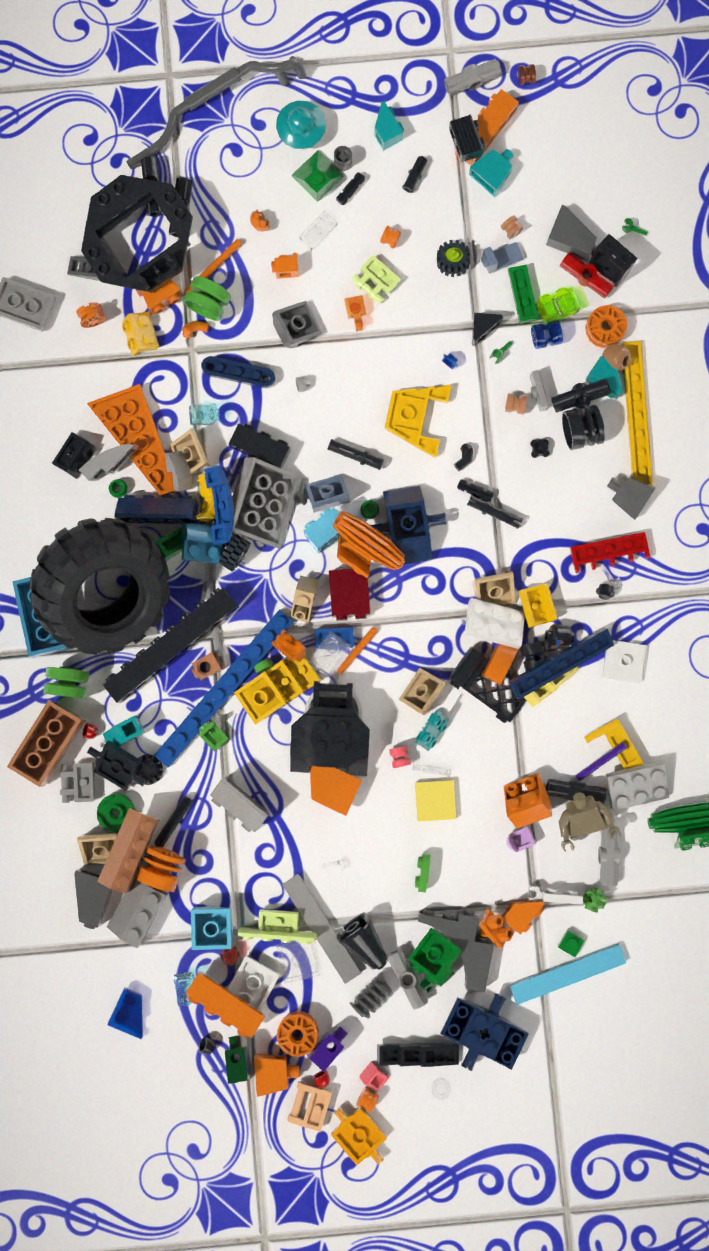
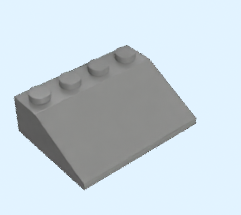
M254 457L244 458L232 496L234 506L232 534L281 549L295 504L293 495L299 491L303 477Z

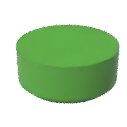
M266 659L255 665L254 669L257 674H262L273 667L274 664L271 659Z

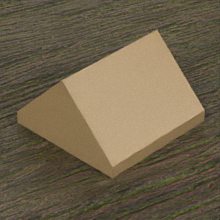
M194 428L189 429L169 444L172 452H183L191 476L210 468Z
M513 572L473 580L475 599L500 606L516 604Z
M419 668L398 700L422 716H425L446 683Z
M119 832L89 834L77 837L84 865L105 864Z

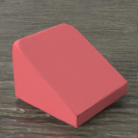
M372 1062L367 1065L359 1076L364 1085L377 1093L390 1078Z

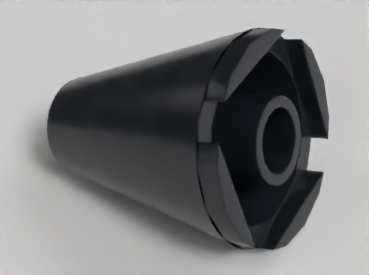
M364 914L365 917L363 918L359 915L343 926L345 931L342 934L339 932L336 938L340 944L371 969L380 970L387 963V955L371 918L367 914Z

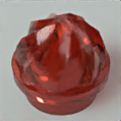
M233 946L231 949L221 950L220 958L224 964L233 966L238 962L240 952L237 951L236 946Z

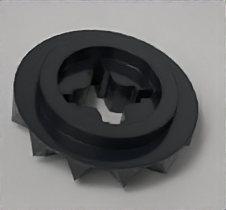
M151 754L139 756L138 758L141 759V763L138 767V775L147 779L145 785L155 784L163 774L162 762ZM143 763L146 764V766L154 765V767H152V769L150 770L151 775H149L148 773L141 774L144 770Z

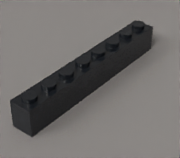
M215 589L206 602L204 600L199 602L195 606L196 610L191 614L188 612L180 618V623L176 626L173 624L165 630L166 634L161 638L159 636L150 642L151 646L148 649L140 650L135 655L136 658L133 661L125 662L117 674L112 673L105 679L106 683L103 686L116 703L125 701L239 608V605L226 589Z

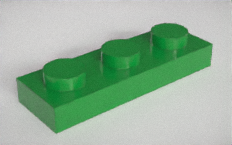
M527 264L508 268L507 271L519 324L537 321L538 313Z

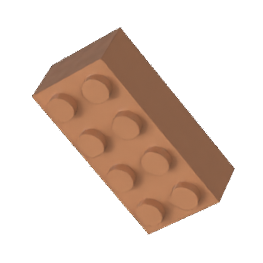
M48 700L7 767L38 787H45L86 720L57 702Z

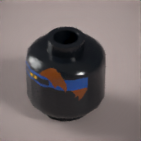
M552 624L545 631L544 639L552 649L565 650L574 643V631L567 625Z

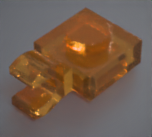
M363 295L344 298L348 319L354 318L356 331L363 330L361 316L366 315Z

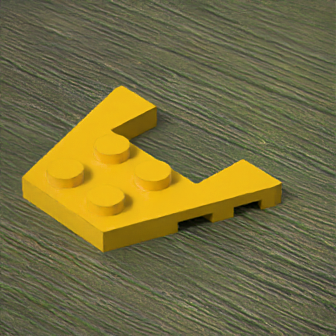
M452 385L392 391L384 429L436 458L440 440L421 436L428 400L448 404Z

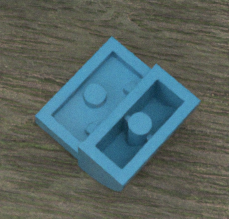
M183 522L181 529V542H183L181 560L219 564L222 544L213 545L211 526Z

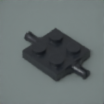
M109 740L105 743L101 752L92 746L88 749L87 754L96 758L94 772L116 786L127 791L133 781L142 787L146 784L147 779L138 775L141 759Z

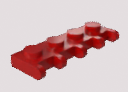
M645 532L569 548L575 574L580 573L579 565L590 563L591 569L595 570V562L609 559L610 566H615L614 558L627 556L629 562H634L633 554L644 552L646 559L651 557Z

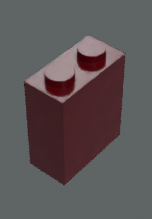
M354 569L329 570L332 618H336V621L348 620L347 617L355 616L356 620L367 619V615H370L368 578L357 574Z

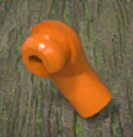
M191 321L183 326L182 335L184 338H191L192 333L195 331L208 332L209 323Z

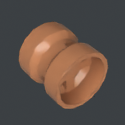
M508 393L505 412L511 413L516 410L518 414L524 415L527 396L521 395L517 398L514 394Z

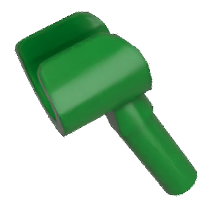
M626 218L624 220V223L630 226H622L623 232L629 233L633 231L645 236L647 235L648 231L634 226L632 219Z
M509 341L500 349H494L489 359L496 357L495 364H498L504 352L512 345V342Z

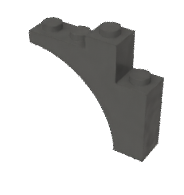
M464 909L463 912H458L457 919H454V915L451 914L435 915V912L431 910L419 912L418 922L439 930L455 946L462 950L460 956L464 965L465 988L485 992L494 945L492 942H489L490 939L485 937L475 939L479 917L475 915V912Z

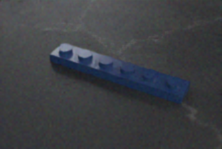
M608 628L600 629L511 679L509 684L515 698L521 699L613 647L614 643Z

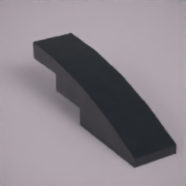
M446 1043L377 1044V1065H399L400 1067L459 1065V1045Z

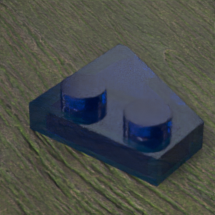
M124 987L107 1025L142 1040V994Z

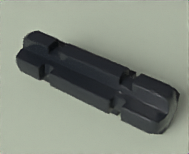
M357 172L353 177L354 179H351L342 190L343 192H340L336 197V201L340 205H345L348 201L347 199L365 181L363 174Z
M460 479L457 485L458 490L463 492L465 490L467 491L466 493L473 494L478 498L483 497V500L486 501L492 500L493 491L488 489L486 491L483 487L473 483L469 484L467 483L468 481Z

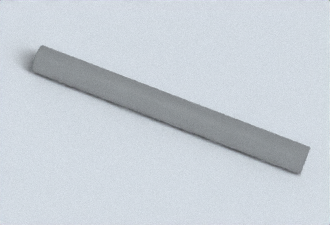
M204 581L206 601L213 592L211 581ZM217 625L211 631L215 656L219 657L223 656Z

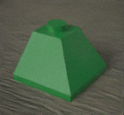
M319 150L291 175L317 202L344 177Z

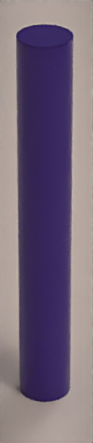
M623 742L576 774L575 776L580 782L626 750V745Z

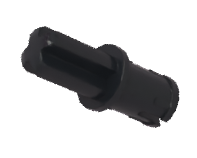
M418 156L412 169L408 171L409 175L404 185H402L404 191L413 193L418 180L422 178L421 174L428 163L424 156Z

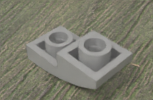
M183 452L165 453L167 472H172L174 491L194 489L191 472Z

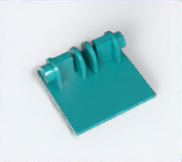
M439 710L430 715L427 720L429 723H425L427 726L425 728L422 727L423 732L420 731L416 737L415 743L427 751L436 745L438 736L448 726L449 719Z

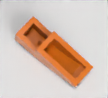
M497 643L481 676L497 685H501L518 649Z

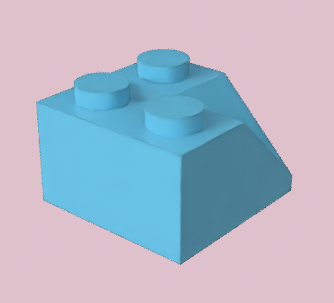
M334 507L332 509H325L320 513L321 517L318 520H311L304 526L306 528L303 530L304 536L318 554L338 540L340 535L332 526L335 518L339 515Z
M211 906L193 907L191 909L192 950L231 949L233 947L231 908Z

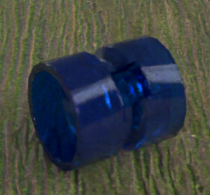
M559 320L549 321L546 325L543 323L531 325V336L536 350L546 348L548 344L556 346L563 343L562 328Z

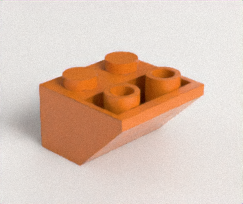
M539 773L503 786L506 814L517 829L552 817L551 802Z

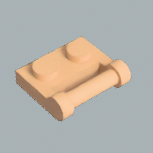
M298 1081V1091L287 1121L321 1132L332 1091L304 1081ZM305 1092H309L311 1095L305 1116L301 1118L298 1115Z

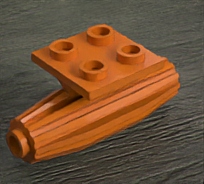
M345 511L339 513L335 518L332 526L340 534L338 536L337 558L343 564L352 567L357 574L368 578L372 560L392 570L400 569L404 565L405 555L389 538L367 522Z

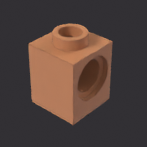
M213 652L193 662L194 668L191 669L195 678H200L201 681L223 670ZM205 662H208L211 666L210 671L207 673L201 671V665Z

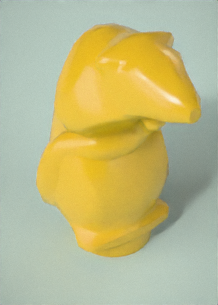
M205 474L198 475L199 479L196 481L199 482V492L204 498L200 513L195 518L200 521L210 522L216 518L212 488L206 487Z

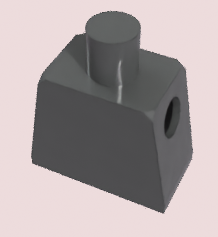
M626 476L623 483L612 477L606 486L616 492L612 501L634 520H636L656 488L630 476Z

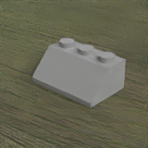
M223 777L210 794L212 797L211 801L219 808L223 806L227 809L226 814L233 820L239 819L242 822L241 826L249 833L251 830L255 833L271 814L228 777Z
M135 877L130 891L123 895L107 928L120 940L135 948L140 947L169 893L141 883Z

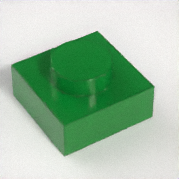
M566 930L557 947L576 957L585 940Z

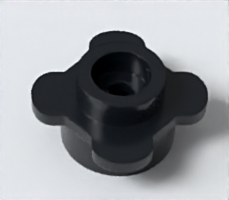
M532 440L530 442L532 447L531 456L533 458L538 456L546 458L549 456L548 440Z

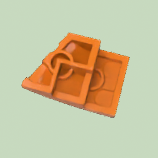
M310 766L311 799L347 816L362 780L337 768Z

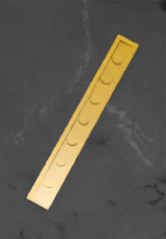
M641 341L622 342L621 346L629 349L631 355V362L627 368L623 369L632 478L653 485Z

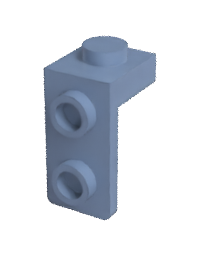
M514 242L495 251L492 250L491 246L485 248L481 262L490 274L521 261L523 256L517 243Z

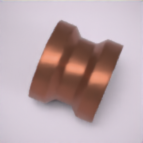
M530 64L528 67L518 66L520 85H524L526 82L530 84L536 82L534 64Z

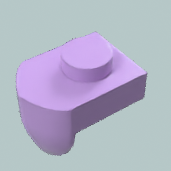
M530 826L509 834L506 840L507 847L513 852H519L537 845Z

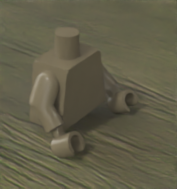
M576 793L573 796L574 800L566 803V810L562 812L558 821L560 834L563 837L561 847L565 852L566 844H570L572 851L575 848L574 844L569 840V836L572 839L607 829V825L609 826L608 832L611 839L614 840L611 834L612 831H618L619 836H621L619 827L614 825L615 820L609 807L600 801H595L593 796L585 797L583 793Z

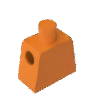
M255 1054L254 1066L257 1097L286 1090L289 1087V1078H300L299 1065L288 1066L287 1056Z

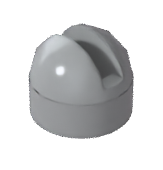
M307 377L295 378L296 388L299 393L309 389L310 384H306L309 382Z

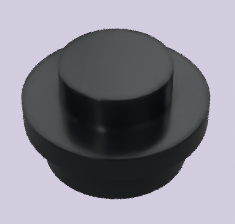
M599 584V587L596 588V594L599 595V598L608 600L615 596L614 587L609 584Z

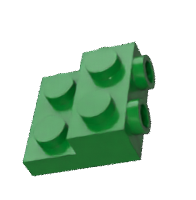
M430 928L407 960L413 964L411 968L421 975L424 972L427 975L425 979L435 986L438 983L442 986L453 971L451 966L462 950Z

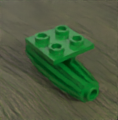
M704 801L672 806L651 813L650 818H647L648 827L654 833H678L674 849L680 848L681 851L692 849V846L699 845L700 848L709 847V802Z

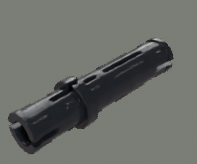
M333 439L330 440L327 450L360 462V465H368L378 470H381L384 459L369 454V451L365 450L363 452Z
M471 494L469 499L476 501V503L468 500L467 506L481 511L483 515L488 514L519 529L520 524L515 523L514 520L522 523L523 518L491 504L489 500L486 502Z

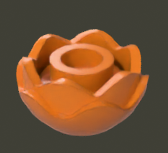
M258 209L252 211L250 215L252 226L259 232L269 230L270 221L265 219L264 214L258 212Z

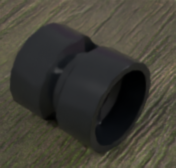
M544 641L520 647L521 655L525 658L523 662L525 672L548 659L544 655L546 652Z

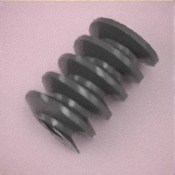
M378 976L379 981L371 980L374 985L373 987L366 985L367 993L362 990L360 991L362 998L355 996L356 1004L351 1001L349 1002L351 1007L361 1017L369 1019L371 1017L369 1011L375 1013V1006H382L380 1000L386 1002V994L389 996L393 995L390 986L380 976Z

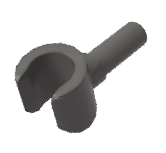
M302 478L299 491L293 495L297 505H299L300 501L303 505L307 503L304 495L306 483L304 478Z

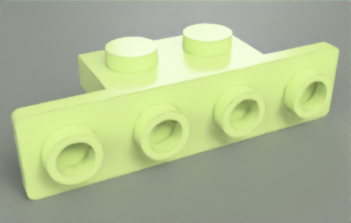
M260 909L259 927H240L237 931V936H241L246 940L261 938L263 941L280 939L284 943L300 941L302 944H311L315 942L317 933L298 931L299 912Z

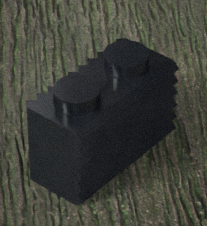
M471 114L451 120L449 122V131L460 162L482 156L485 142L483 137L479 138L477 120H473Z

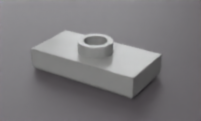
M535 370L529 376L532 384L530 390L532 397L536 398L539 412L547 409L549 403L540 371Z

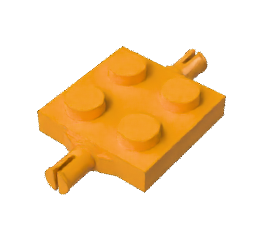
M340 1107L337 1108L334 1114L341 1122L331 1132V1136L356 1165L370 1156L377 1165H380L384 1158L377 1152V1149L387 1139V1136L362 1107H359L348 1116Z

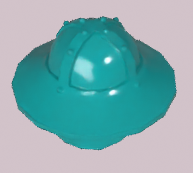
M297 100L288 103L281 109L276 120V130L279 138L286 145L294 149L313 147L322 139L326 129V120L323 112L317 105L309 101Z

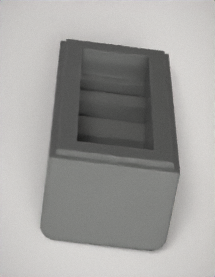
M70 256L68 275L100 281L94 271L91 273L92 268L85 257ZM77 262L80 263L78 271H76Z

